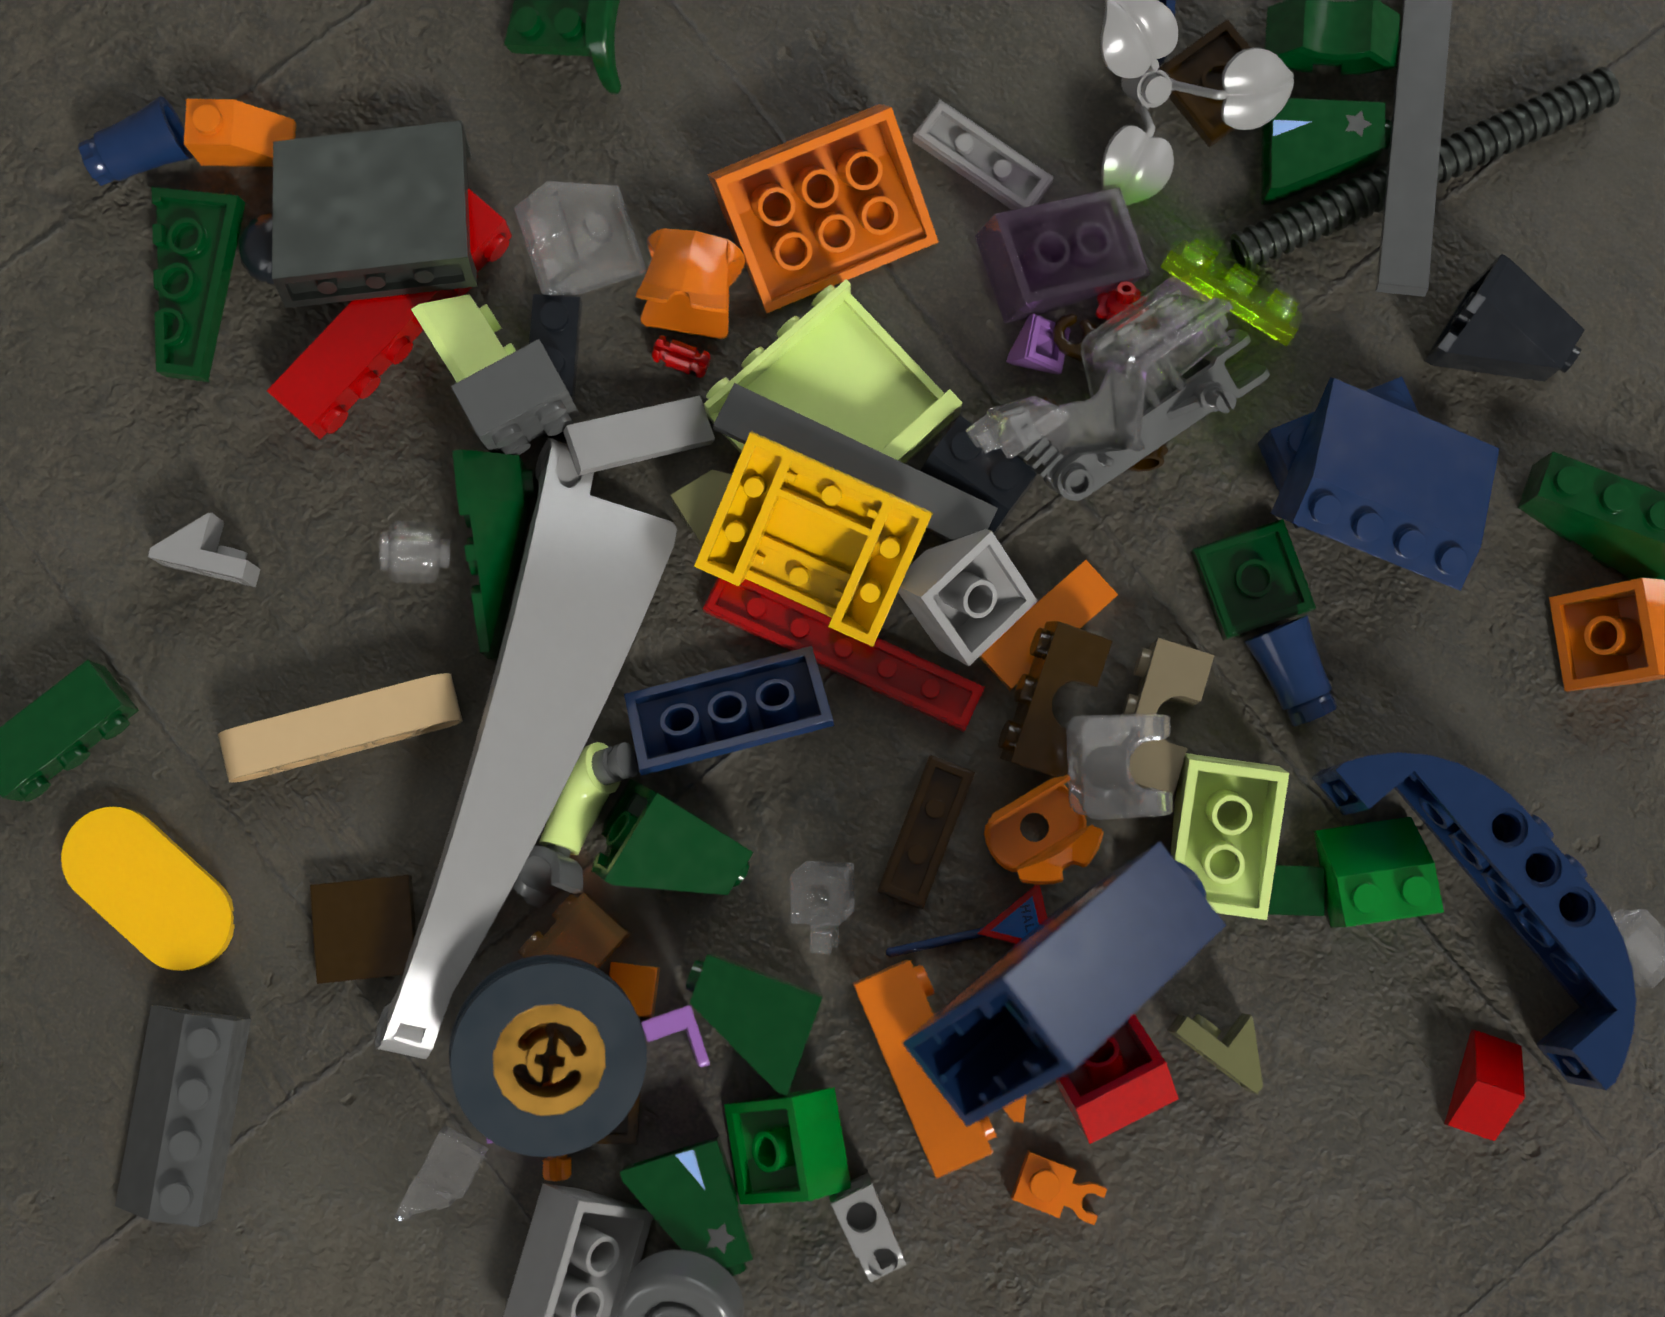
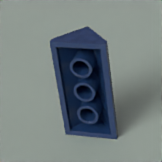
M812 646L624 694L641 776L834 726Z

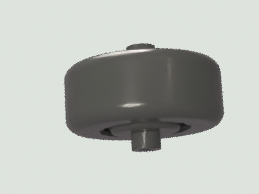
M667 1250L646 1257L631 1271L618 1304L617 1317H743L744 1301L736 1280L722 1265L713 1259L692 1251Z

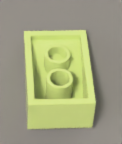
M1186 753L1177 784L1171 856L1175 861L1185 864L1196 873L1204 885L1206 900L1217 913L1267 920L1289 773L1280 766Z

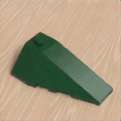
M464 449L452 450L459 515H464L466 526L468 529L472 528L473 537L467 538V544L464 545L470 572L472 576L478 575L479 585H472L471 588L479 650L487 659H494L498 657L530 518L529 498L537 497L535 474L533 469L526 470V466L519 455Z

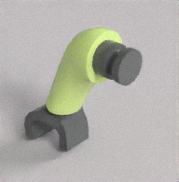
M595 742L583 748L546 822L539 842L542 846L534 845L512 886L517 893L523 896L526 903L541 908L543 904L552 902L559 888L572 894L583 892L582 868L576 860L569 857L570 855H579L609 794L617 790L620 781L632 778L639 772L636 751L629 743L623 742L614 747H608L604 743Z

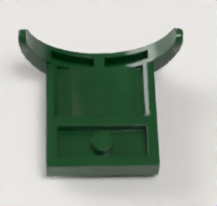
M514 0L504 45L512 53L592 56L596 72L603 87L611 94H619L622 86L615 59V26L620 0Z

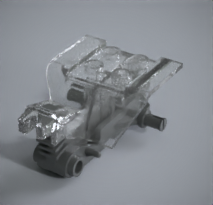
M1163 282L1084 338L1081 345V355L1090 390V399L1060 406L1038 396L1020 399L989 409L983 418L965 431L977 448L981 447L984 453L1001 448L1007 458H1013L1018 455L1024 459L1023 461L1027 465L1032 467L1031 469L1035 473L1043 477L1045 484L1050 489L1068 500L1079 501L1088 497L1210 412L1221 411L1228 413L1230 412L1228 408L1233 410L1236 406V398L1242 397L1264 382L1270 376L1267 367L1257 363L1245 365L1231 375L1228 373L1224 365L1225 361L1251 342L1249 334L1245 331L1232 329L1226 332L1224 330L1228 327V321L1224 314L1233 309L1229 301L1216 297L1209 302L1183 295L1178 286Z

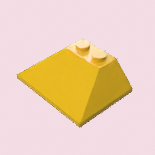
M751 431L694 567L738 587L745 579L832 617L828 627L873 647L933 512Z

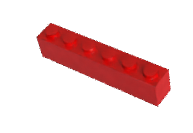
M468 188L470 248L476 272L478 273L488 261L494 262L505 253L512 234L506 220ZM472 287L351 301L271 385L267 392L321 440L326 433H334L345 423L348 417L347 411L359 398L365 399L377 389L381 381L380 376L392 363L394 365L399 364L409 355L413 348L412 342L423 331L422 326L411 309L421 303L453 298L456 295L462 296Z

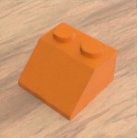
M1638 578L1549 597L1565 691L1620 686L1665 679V580Z

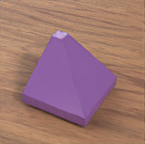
M1034 313L1030 314L1008 354L1007 363L1043 372L1061 374L1065 355L1060 352L1053 341L1055 322ZM1066 328L1064 332L1067 341L1071 330L1069 328Z

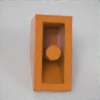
M234 99L186 100L184 145L201 166L273 167V142L295 139L296 122L294 119Z

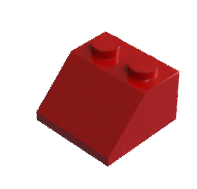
M1135 1014L1130 1016L1076 1069L1055 1080L1089 1144L1179 1099L1166 1061Z

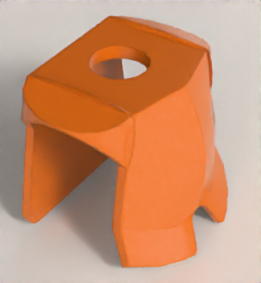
M664 228L653 232L647 238L651 262L635 297L647 300L640 317L641 323L648 327L718 339L726 338L729 332V287L738 278L745 265V256L740 248L728 239L699 231Z
M1069 775L1052 778L997 810L992 814L991 818H988L984 836L990 854L1004 869L1018 872L1022 883L1043 885L1062 882L1064 870H1067L1074 864L1087 867L1100 848L1104 832L1094 825L1087 826L1085 814L1079 801L1072 791L1064 785L1071 780ZM1030 813L1042 815L1048 824L1046 836L1037 842L1027 840L1020 830L1022 819Z

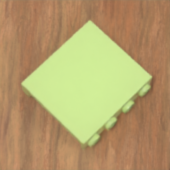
M845 279L836 288L833 285H829L823 289L812 301L813 308L801 319L798 316L790 318L778 330L776 334L778 339L766 350L761 346L752 351L741 364L743 370L730 381L728 378L718 381L706 394L708 400L704 403L707 417L714 424L734 383L905 464L960 415L963 402L950 389L944 393L850 294L851 284ZM724 435L741 453L745 444Z

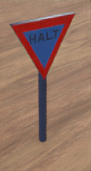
M1035 884L985 927L890 947L886 950V955L891 958L986 936L1017 944L1047 918L1040 885Z

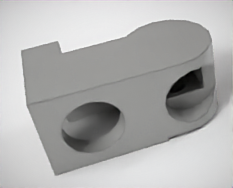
M866 1173L851 1181L852 1189L829 1195V1198L855 1257L859 1258L869 1281L873 1282L907 1265L871 1177L869 1173Z

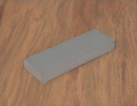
M942 100L937 102L913 134L912 142L1024 219L1028 217L1054 179L1053 176Z
M700 395L566 425L563 431L578 476L711 445L715 440Z

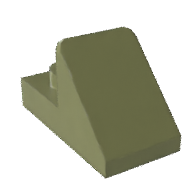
M1242 1013L1222 1041L1217 1039L1221 1030L1201 1015L1196 1014L1193 1019L1183 1015L1177 1016L1167 1031L1246 1091L1258 1095L1263 1088L1252 1015Z

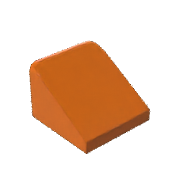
M611 962L609 976L624 991L637 1015L640 1017H654L660 967Z

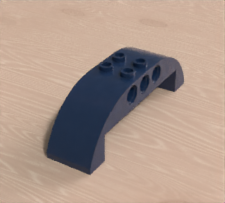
M1399 752L1370 755L1320 770L1312 777L1314 782L1342 815L1370 809L1395 788L1579 1006V1008L1536 1044L1537 1047L1568 1083L1602 1090L1610 1088L1616 1082L1626 1061L1634 1032L1636 994L1633 968L1624 938L1610 911L1595 890L1585 880L1587 877L1586 870L1573 856L1563 854L1551 840L1554 834L1550 827L1538 816L1530 815L1509 793L1486 776L1457 762L1431 755Z

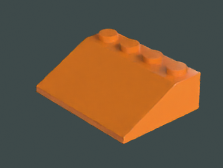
M878 104L708 174L736 246L740 248L745 256L746 269L766 313L820 292L829 285H837L845 279L849 280L939 242L893 109L889 106Z

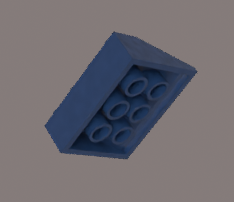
M1330 377L1270 514L1461 591L1482 545L1499 448Z

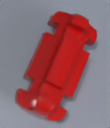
M659 336L652 350V358L655 362L659 363L660 360H663L665 366L687 374L693 371L698 378L704 377L711 360L710 354L704 350L702 354L698 353L697 347L674 339L668 342L666 336Z

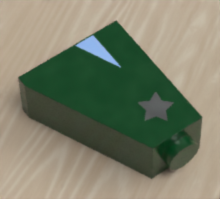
M1289 98L1282 110L1272 120L1262 126L1261 205L1277 203L1373 165L1383 149H1387L1390 144L1392 124L1390 120H1385V102Z
M720 1136L623 1167L620 1171L622 1182L681 1250L696 1252L713 1259L722 1265L732 1276L747 1270L745 1262L753 1260L755 1252Z

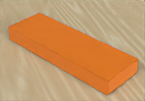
M1085 560L1034 604L979 658L1006 688L1011 691L1018 684L1023 674H1029L1034 656L1030 655V646L1038 628L1044 629L1048 621H1059L1081 629L1112 602L1118 594L1094 567Z

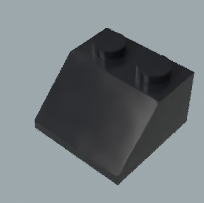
M962 416L958 417L920 470L997 507V512L988 528L994 535L1033 485L1037 473L1031 469L1032 467Z

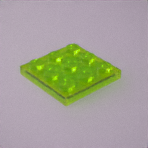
M1195 238L1191 243L1184 239L1171 249L1160 266L1162 269L1284 346H1288L1298 331L1303 317V313L1297 310L1300 303L1295 298L1278 288H1275L1272 294L1256 285L1259 276L1238 263L1229 268L1216 259L1219 254L1218 250L1198 238Z

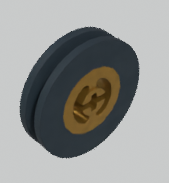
M536 955L522 958L500 967L488 975L464 1001L455 1019L450 1037L449 1065L451 1079L462 1111L472 1125L487 1139L500 1147L522 1155L534 1157L566 1155L585 1149L607 1136L621 1123L633 1107L643 1085L646 1072L647 1046L641 1021L624 991L610 976L599 968L585 961L562 955ZM551 1022L571 1027L582 1037L581 1043L578 1046L569 1045L565 1035L554 1028L553 1045L557 1055L550 1057L547 1070L551 1083L564 1079L571 1070H576L569 1079L555 1086L539 1087L525 1082L514 1072L513 1068L517 1064H524L527 1066L531 1076L537 1081L541 1082L543 1067L539 1054H545L548 1036L545 1027H541L532 1031L525 1040H519L526 1030L540 1023Z

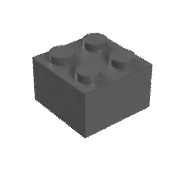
M540 339L451 386L478 437L489 452L521 455L530 448L529 442L546 433L548 436H554L563 432L566 425L573 424L572 419L580 415Z

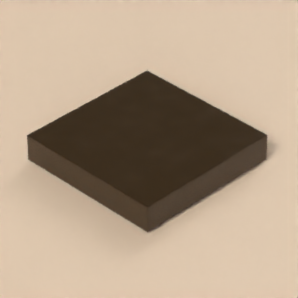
M1227 18L1159 67V69L1167 73L1170 79L1214 90H1224L1222 74L1225 66L1238 52L1251 47ZM1177 90L1171 91L1169 99L1209 148L1235 129L1225 124L1222 120L1221 109L1224 99L1216 100Z
M412 875L310 885L317 984L403 975L416 935Z

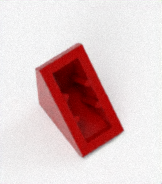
M1471 1029L1444 1124L1495 1141L1525 1098L1522 1046Z

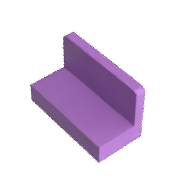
M691 1005L641 1021L647 1042L685 1029L697 1066L701 1068L710 1065Z

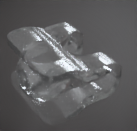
M1149 713L1081 715L1071 718L1067 723L1068 775L1071 778L1068 781L1070 808L1076 813L1087 815L1096 820L1165 816L1173 812L1172 793L1155 788H1141L1131 777L1129 768L1130 758L1138 746L1144 742L1163 740L1170 736V717Z

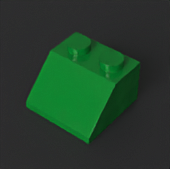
M1412 817L1313 831L1319 865L1324 867V893L1331 928L1351 927L1444 913L1435 862Z
M835 1087L789 1092L787 1096L778 1094L724 1104L740 1205L806 1202L852 1189Z

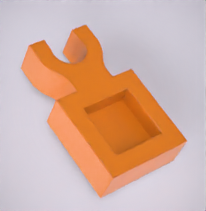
M1028 1150L1011 1199L1057 1218H1060L1063 1207L1066 1206L1071 1208L1082 1221L1095 1225L1098 1216L1082 1208V1199L1089 1193H1094L1104 1198L1107 1188L1094 1182L1075 1183L1073 1182L1077 1171L1075 1168Z

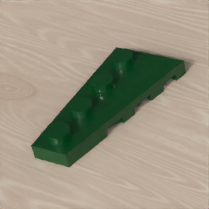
M151 187L152 203L156 206L157 224H152L153 244L157 246L158 269L153 270L154 288L158 291L159 310L154 313L156 372L169 378L209 382L246 202L238 195Z

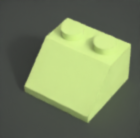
M470 294L421 303L411 309L456 382L469 377L516 351L512 343L504 347L501 345L494 334L502 329L487 304L478 308Z

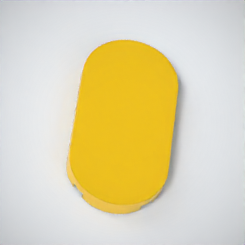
M104 807L89 812L72 826L64 840L61 852L62 870L68 884L146 958L162 968L184 971L206 966L215 961L226 950L232 940L235 926L233 924L234 916L232 912L234 907L229 893L150 819L135 810L122 807Z

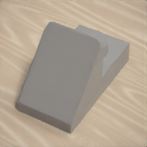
M213 513L201 516L150 547L148 554L150 559L166 567L256 587L260 568L246 560L248 553L231 547H218L224 522Z

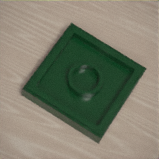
M1284 519L1194 548L1191 551L1223 641L1316 609Z

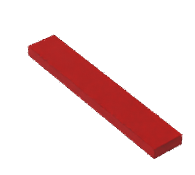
M717 578L703 607V612L789 652L812 646L817 665L962 732L966 730L985 688L878 637L872 647L828 627L832 617L747 579L738 587L721 578Z

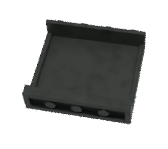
M462 120L273 142L272 280L285 308L477 286V272L470 248L466 158L471 157V151Z

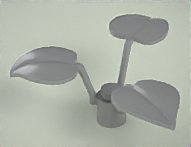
M1105 0V14L1100 37L1101 55L1106 67L1113 74L1122 77V90L1129 98L1137 101L1134 110L1140 114L1145 125V131L1135 125H1125L1108 142L1103 156L1101 171L1102 192L1107 206L1118 209L1143 201L1158 193L1168 182L1174 165L1173 150L1168 141L1161 137L1153 136L1155 125L1148 112V108L1163 104L1169 98L1172 90L1216 100L1224 99L1221 109V117L1224 123L1235 129L1252 130L1268 123L1285 106L1294 84L1293 73L1271 51L1263 48H1248L1238 52L1225 66L1222 74L1224 90H1214L1170 79L1167 73L1159 69L1157 59L1170 54L1178 41V25L1171 10L1158 0Z

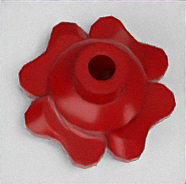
M1121 282L1118 286L1110 287L1108 293H1100L1097 296L1099 306L1096 309V316L1100 319H1105L1107 326L1110 328L1118 327L1125 330H1134L1138 327L1139 323H1146L1150 319L1148 311L1151 305L1150 298L1141 296L1140 290L1131 282Z

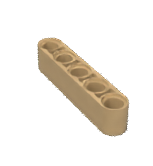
M443 673L237 726L220 732L218 737L228 781L235 783L261 778L460 724L463 720L452 676L449 673Z

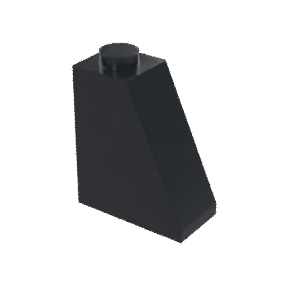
M1501 254L1471 284L1424 361L1437 367L1545 382L1559 370L1566 373L1574 364L1581 352V348L1576 346L1585 329L1507 256Z

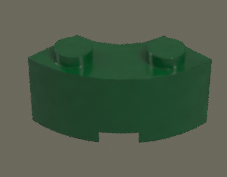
M1285 0L1267 7L1265 49L1276 54L1288 69L1306 73L1312 72V65L1341 66L1340 75L1372 73L1397 67L1400 14L1383 4L1380 0L1338 2L1330 0Z

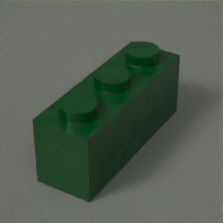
M86 660L0 727V796L3 799L22 802L23 800L31 801L39 797L51 786L50 779L63 769L68 771L82 764L90 756V748L103 738L109 740L116 737L129 726L130 722L128 719L139 710L105 666Z

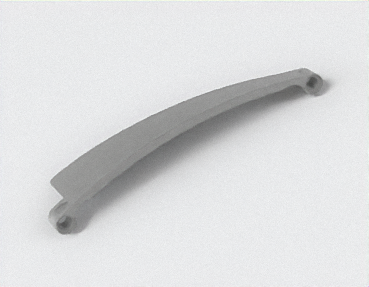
M548 438L544 443L535 468V478L539 482L537 503L531 520L509 618L477 738L401 983L393 1000L384 1007L377 1024L375 1048L421 1059H427L430 1055L452 993L521 872L592 732L644 619L674 547L677 528L673 522L591 496L590 491L594 472L578 476L568 444Z

